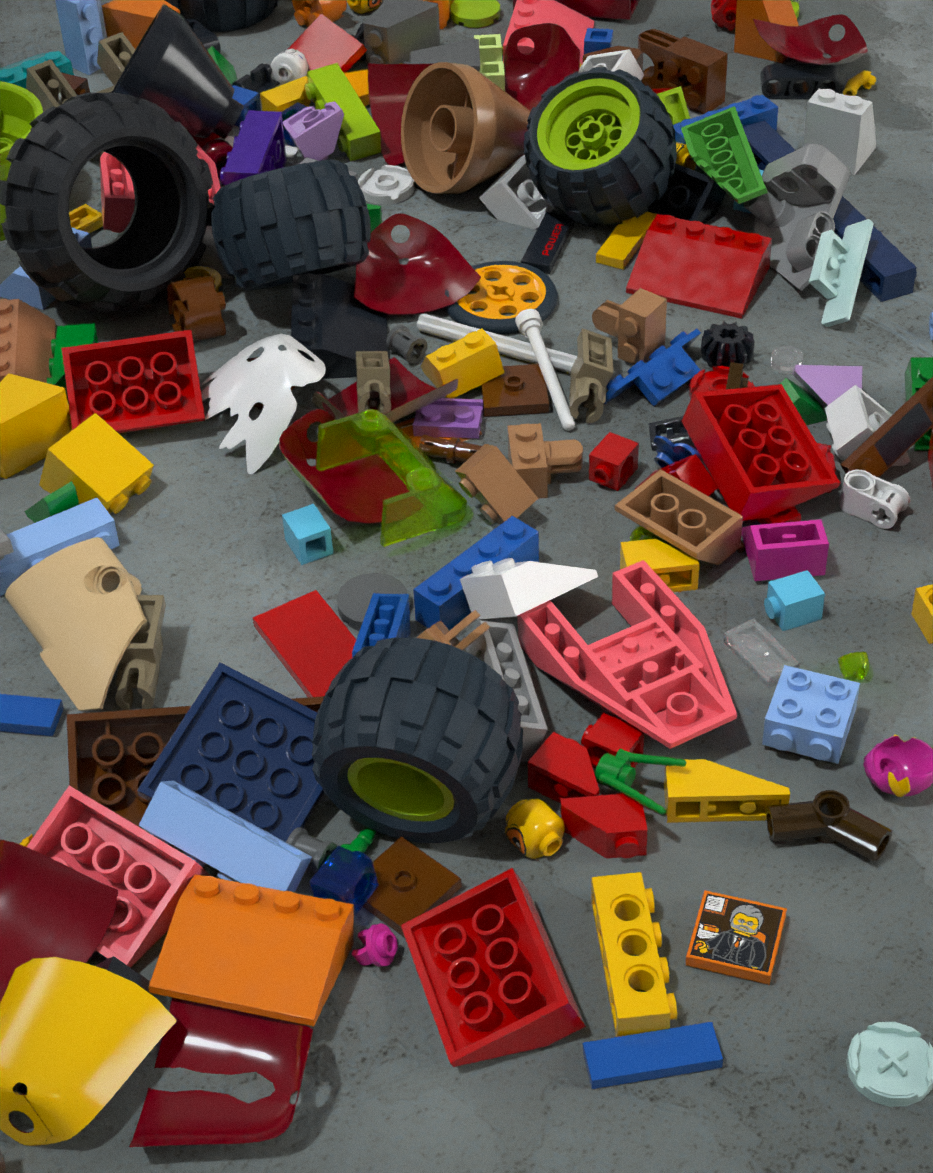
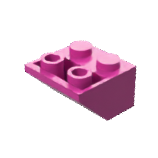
M821 519L751 525L742 528V538L754 581L780 579L806 570L812 576L825 575L829 542Z

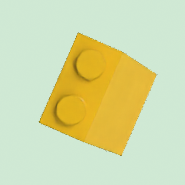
M9 373L0 382V477L7 479L46 458L48 448L72 431L70 409L65 388Z
M94 413L48 448L39 486L52 493L72 481L76 487L79 505L98 498L109 514L112 512L117 514L126 506L131 496L135 493L141 495L152 482L150 476L154 464Z

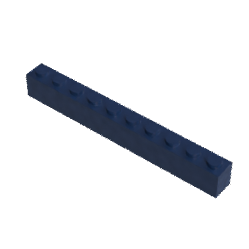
M765 120L743 126L759 170L764 171L769 163L796 151ZM843 196L833 218L835 223L834 233L843 240L847 226L867 220ZM873 226L860 281L880 302L913 293L917 267Z

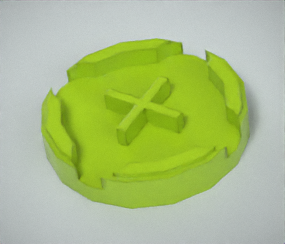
M455 0L451 4V19L458 25L459 22L464 23V26L468 28L486 27L493 24L494 19L498 20L500 18V4L497 0Z

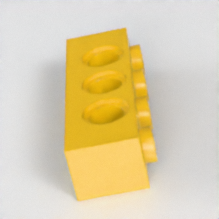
M641 872L592 877L591 904L616 1037L670 1029V1020L677 1019V1006L674 993H666L665 983H669V968L667 958L659 957L657 948L662 947V936L659 922L651 921L650 913L655 912L652 888L644 887Z

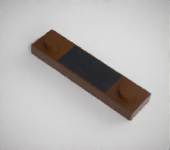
M933 377L840 464L845 473L852 470H864L879 478L933 426Z

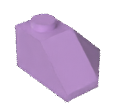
M335 101L326 103L324 105L325 109L321 110L315 109L314 106L306 107L283 121V126L304 159L308 157L317 161L327 160L329 155L334 152L344 117L342 109Z
M795 365L793 368V376L824 409L854 385L862 389V366Z

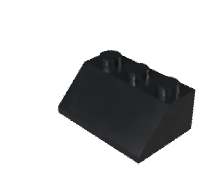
M675 163L674 174L668 178V189L660 200H655L648 207L649 211L647 212L671 215L675 218L700 221L706 224L716 215L726 191L711 177Z

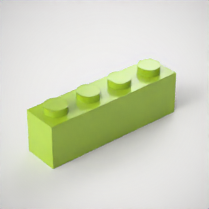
M338 63L307 71L308 83L305 84V91L308 99H313L316 109H325L324 105L326 103L335 101L344 113L337 139L339 150L346 153L350 162L380 153L381 132Z

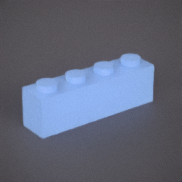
M94 498L7 534L14 552L5 555L0 560V596L4 595L10 584L24 572L63 548L96 537L102 538L110 549L120 546L115 521L99 499Z
M175 781L160 782L138 825L166 844H172L183 850V854L195 860L200 866L204 867L205 864H208L219 870L217 876L220 879L239 883H250L260 887L295 892L312 859L310 855Z

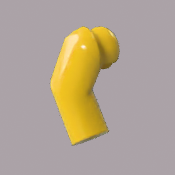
M863 70L847 81L843 95L856 96L861 85L865 89H870L875 84L876 77L871 75L870 71Z

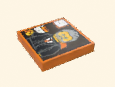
M704 890L686 955V966L770 985L787 908Z

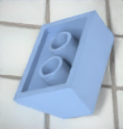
M55 0L65 54L71 60L72 67L87 75L101 69L97 63L98 45L100 40L107 38L101 1Z
M72 227L79 245L84 248H93L90 233ZM21 266L0 284V297L9 300L20 299L38 309L44 310L56 299L44 288L37 286Z

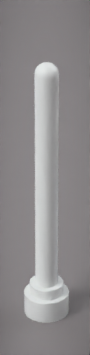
M535 309L523 310L516 316V325L519 332L529 338L562 427L567 431H571L575 427V421L573 416H571L570 408L540 334L543 326L539 312Z

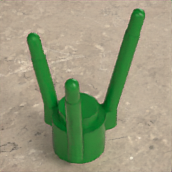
M621 748L616 756L606 753L601 757L595 770L597 783L622 792L660 815L666 814L664 807L631 788L635 779L636 769L631 767L630 763L685 767L687 764L686 760L635 754Z

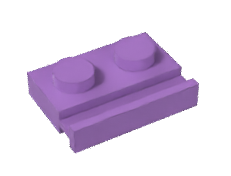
M441 398L417 410L413 423L414 436L425 434L432 437L479 439L482 413L484 411L483 399Z

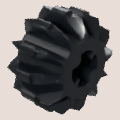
M723 321L721 325L711 324L710 329L704 330L702 336V359L707 361L709 367H730L732 362L744 364V369L745 364L750 363L754 355L755 340L753 339V333L748 332L747 326H737V322L727 324Z

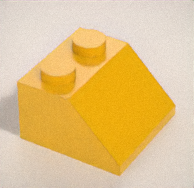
M482 328L468 333L465 337L449 345L438 348L437 351L425 356L421 364L422 371L437 388L458 379L457 389L445 396V398H456L504 374L497 344Z

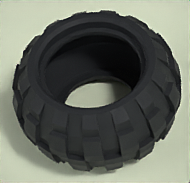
M92 92L69 98L58 107L52 106L29 123L32 128L25 139L19 138L14 142L6 158L11 162L7 181L0 180V204L5 206L7 217L5 222L1 223L9 247L17 252L20 258L18 262L25 273L37 286L44 288L54 298L80 309L97 313L133 311L152 304L151 299L158 295L166 296L168 285L184 280L186 277L184 272L190 265H198L207 248L202 241L207 226H212L211 211L215 208L214 204L209 203L208 190L213 185L212 176L208 164L204 159H199L197 156L198 151L196 147L198 144L180 122H175L171 119L163 108L145 99L120 93ZM103 151L119 160L128 171L134 186L135 206L129 224L115 240L100 247L84 248L79 245L71 227L69 200L73 184L81 169L94 156Z

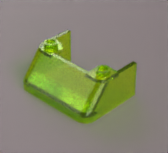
M369 409L318 425L316 468L319 471L379 454L410 491L383 500L380 544L383 547L458 523L465 518L467 509L466 498L419 446L384 414L377 410Z

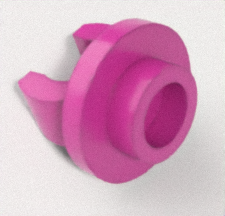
M382 923L374 924L369 929L358 933L357 937L365 947L353 950L351 955L360 965L366 966L373 963L378 967H383L392 963L398 944L396 936L387 925Z

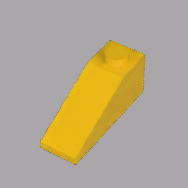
M684 759L687 763L685 767L665 766L664 795L667 823L765 821L766 806L789 804L790 790L788 787L705 759Z

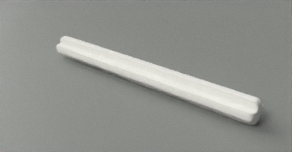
M421 314L417 321V328L421 332L453 341L465 337L470 332L479 330L478 328L428 314ZM485 331L496 342L499 354L538 364L530 343ZM546 348L553 368L570 374L577 356Z

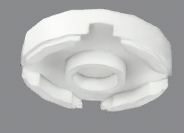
M384 165L381 166V170L377 171L371 168L364 172L358 180L365 200L373 204H397L412 196L415 190L414 179L407 169L400 166Z

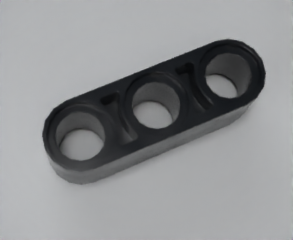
M770 64L765 66L760 73L762 94L768 99H810L818 89H831L835 93L840 91L838 70L833 65ZM772 80H776V81H777V82H775V83H768L769 81H772ZM799 80H804L802 83H795ZM826 80H832L829 83H822Z

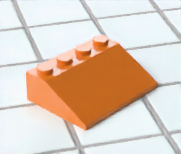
M194 874L179 898L149 983V993L315 1026L354 944V904L297 894L292 891L260 887L250 883L218 879L213 876Z

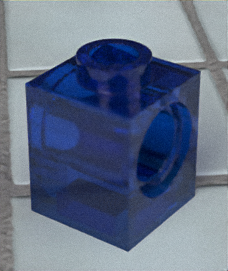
M339 845L310 880L314 897L354 904V917L379 886L372 860L360 851L352 852Z

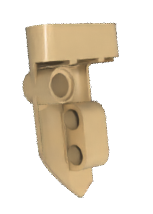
M96 537L63 548L41 560L10 584L6 590L5 597L43 649L40 653L42 660L79 711L103 709L115 670L133 637L146 622L137 597L141 593L139 579L127 572L102 538Z

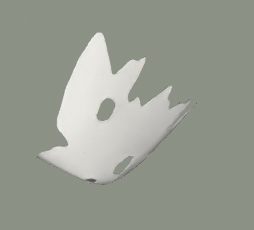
M277 334L261 339L246 347L238 355L226 362L200 384L201 387L209 380L215 378L201 391L202 401L211 398L209 402L210 409L205 416V420L227 408L231 409L230 416L239 415L238 420L222 441L219 449L225 447L232 449L245 439L247 473L254 474L270 457L279 443L282 432L288 427L296 411L297 402L291 392V387H302L308 383L319 381L325 374V364L297 340L286 334ZM284 345L287 350L281 351L278 349V346ZM260 347L264 348L260 357L251 362L247 361L255 350ZM298 350H301L310 355L315 362L310 361L304 356H302L298 352ZM261 402L264 408L260 416L252 421L249 417V412L255 403Z

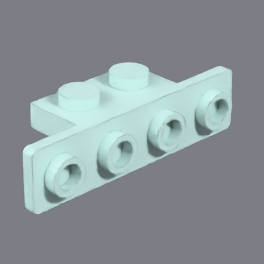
M870 219L847 226L843 240L832 230L821 233L809 283L827 299L821 321L825 327L850 320L874 224Z

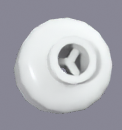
M286 49L274 57L271 62V75L274 80L279 81V85L304 77L308 71L307 59L298 50Z

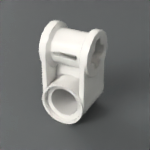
M852 470L846 473L844 477L839 504L845 513L873 523L879 528L889 529L896 523L899 512L908 508L910 496L900 485L887 482L864 470Z

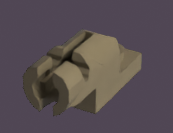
M582 328L577 338L578 356L570 373L571 416L577 419L579 405L583 402V407L588 408L586 423H594L600 419L603 413V405L606 401V386L613 375L612 338Z
M356 351L358 413L363 420L369 419V414H371L370 407L376 406L377 414L380 413V415L391 411L388 352Z
M137 595L146 622L133 637L119 662L115 699L117 705L123 710H131L133 703L132 688H137L138 693L143 696L142 709H151L154 704L163 650L161 628L166 608L164 595Z

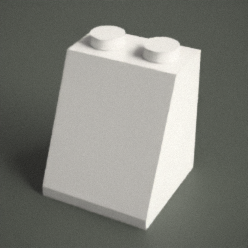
M818 89L807 102L803 147L808 144L824 146L850 169L852 175H855L876 148L873 103L863 100L859 96H847L835 93L831 89Z

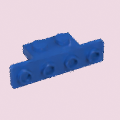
M695 329L688 335L685 331L681 332L670 342L671 346L666 349L662 345L649 356L650 361L644 363L643 360H640L627 371L628 376L623 378L620 374L606 386L608 392L606 393L604 404H607L636 384L650 403L655 406L690 382L692 377L701 370L685 352V349L697 339L701 332L698 329Z

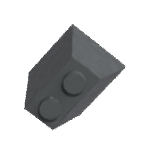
M386 0L363 23L364 41L367 49L365 52L367 69L368 63L400 64L404 61L408 62L411 51L439 46L438 3L423 0Z
M473 38L411 51L409 61H404L403 64L448 62L469 65L480 71L479 39Z

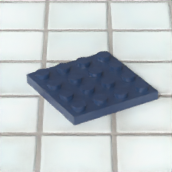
M219 662L137 790L138 796L150 802L160 782L175 781L286 842L294 829L304 827L324 793V789L316 781L312 769L314 766L312 741L317 712Z

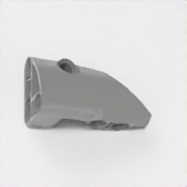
M808 144L769 163L762 174V179L768 193L744 202V207L755 216L754 233L772 238L770 266L801 291L810 284L809 279L821 233L829 230L834 232L835 230L833 218L851 175L850 169L827 148L819 144Z

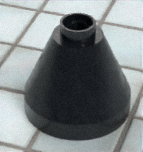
M165 4L161 6L111 92L145 99L158 105L167 112L171 119L175 122H180L191 136L208 138L213 132L225 139L244 105L232 98L235 89L184 16Z

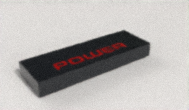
M546 212L521 263L538 268L545 274H550L574 226V220L568 215L562 216L561 214Z

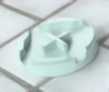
M897 1022L874 1023L869 1025L867 1030L860 1034L858 1032L852 1038L846 1059L848 1077L857 1091L872 1102L888 1107H907L923 1100L933 1089L932 1045L930 1042L928 1045L925 1040L920 1038L921 1033L910 1026Z

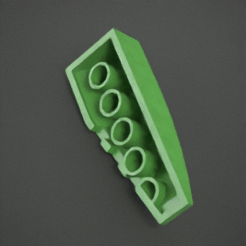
M735 106L681 128L691 159L738 204L768 193Z

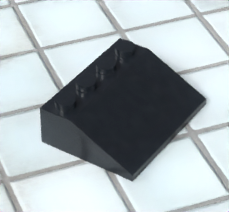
M306 273L294 275L292 285L291 337L325 364V374L321 379L356 377V351L388 352L386 346L388 336L387 313L370 309L354 297V284L325 274ZM298 350V352L302 356H304L310 361L315 362L310 355L301 350Z

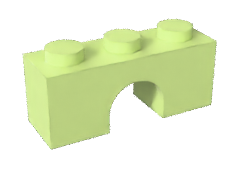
M500 34L474 35L475 39H479V72L505 91Z

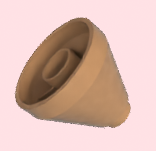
M438 62L428 66L414 81L408 93L402 115V151L411 177L419 187L427 192L460 194L501 174L509 165L525 155L524 133L527 131V119L530 111L469 65Z

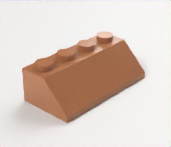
M0 299V382L9 373L46 383L47 378L51 377L49 358H53L51 339H56V322L20 299Z

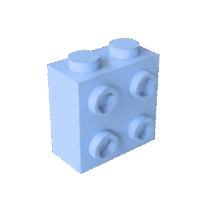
M784 665L765 717L762 745L839 764L856 711L860 683Z

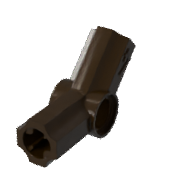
M835 790L822 791L815 796L813 801L766 806L767 831L770 840H773V842L814 837L817 841L825 844L839 842L872 861H878L891 840V829L850 808L847 797Z

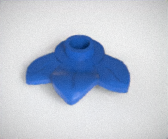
M656 436L653 440L658 447L654 460L660 468L693 454H696L700 461L702 460L701 454L688 444H674L665 436Z

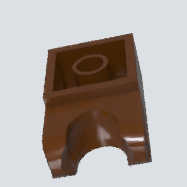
M650 29L639 34L638 49L648 55L654 66H650L642 71L644 76L641 82L645 86H649L651 89L681 86L687 108L701 114L712 111L725 102L728 53L685 36L680 39L656 29Z

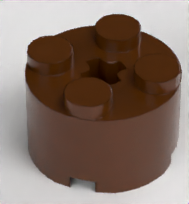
M212 276L176 281L168 285L167 306L169 315L174 314L176 324H172L174 332L191 330L193 342L226 335L225 323L221 316V311L226 308L225 299L222 292H216Z

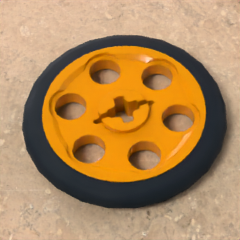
M515 261L484 262L472 266L481 276V279L471 290L477 293L467 294L454 304L446 306L445 309L457 323L478 329L482 328L485 331L496 334L516 333L519 330L515 319L521 311L535 309L539 312L543 322L554 310L557 304L558 293L550 277L531 265ZM497 278V279H499V280H497V281H488L487 279ZM525 282V283H528V284H526V285H517L516 283ZM445 290L447 297H449V291ZM528 299L536 300L532 303L524 302V300ZM477 308L485 309L481 312L472 311ZM503 313H513L514 315H512V316H503L502 314H503Z

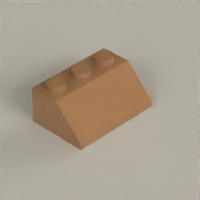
M661 469L615 505V511L698 560L720 565L741 547L742 515Z

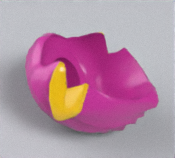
M895 734L881 743H877L864 757L863 766L867 777L882 792L893 794L897 797L913 796L927 789L933 783V749L922 740L916 739V737L903 741Z

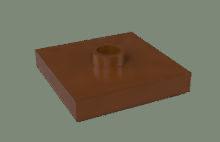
M539 364L503 366L504 374L481 385L484 417L549 412L547 386Z
M400 837L345 886L347 896L405 938L401 928L402 924L445 903L462 887V882L459 876L403 837Z

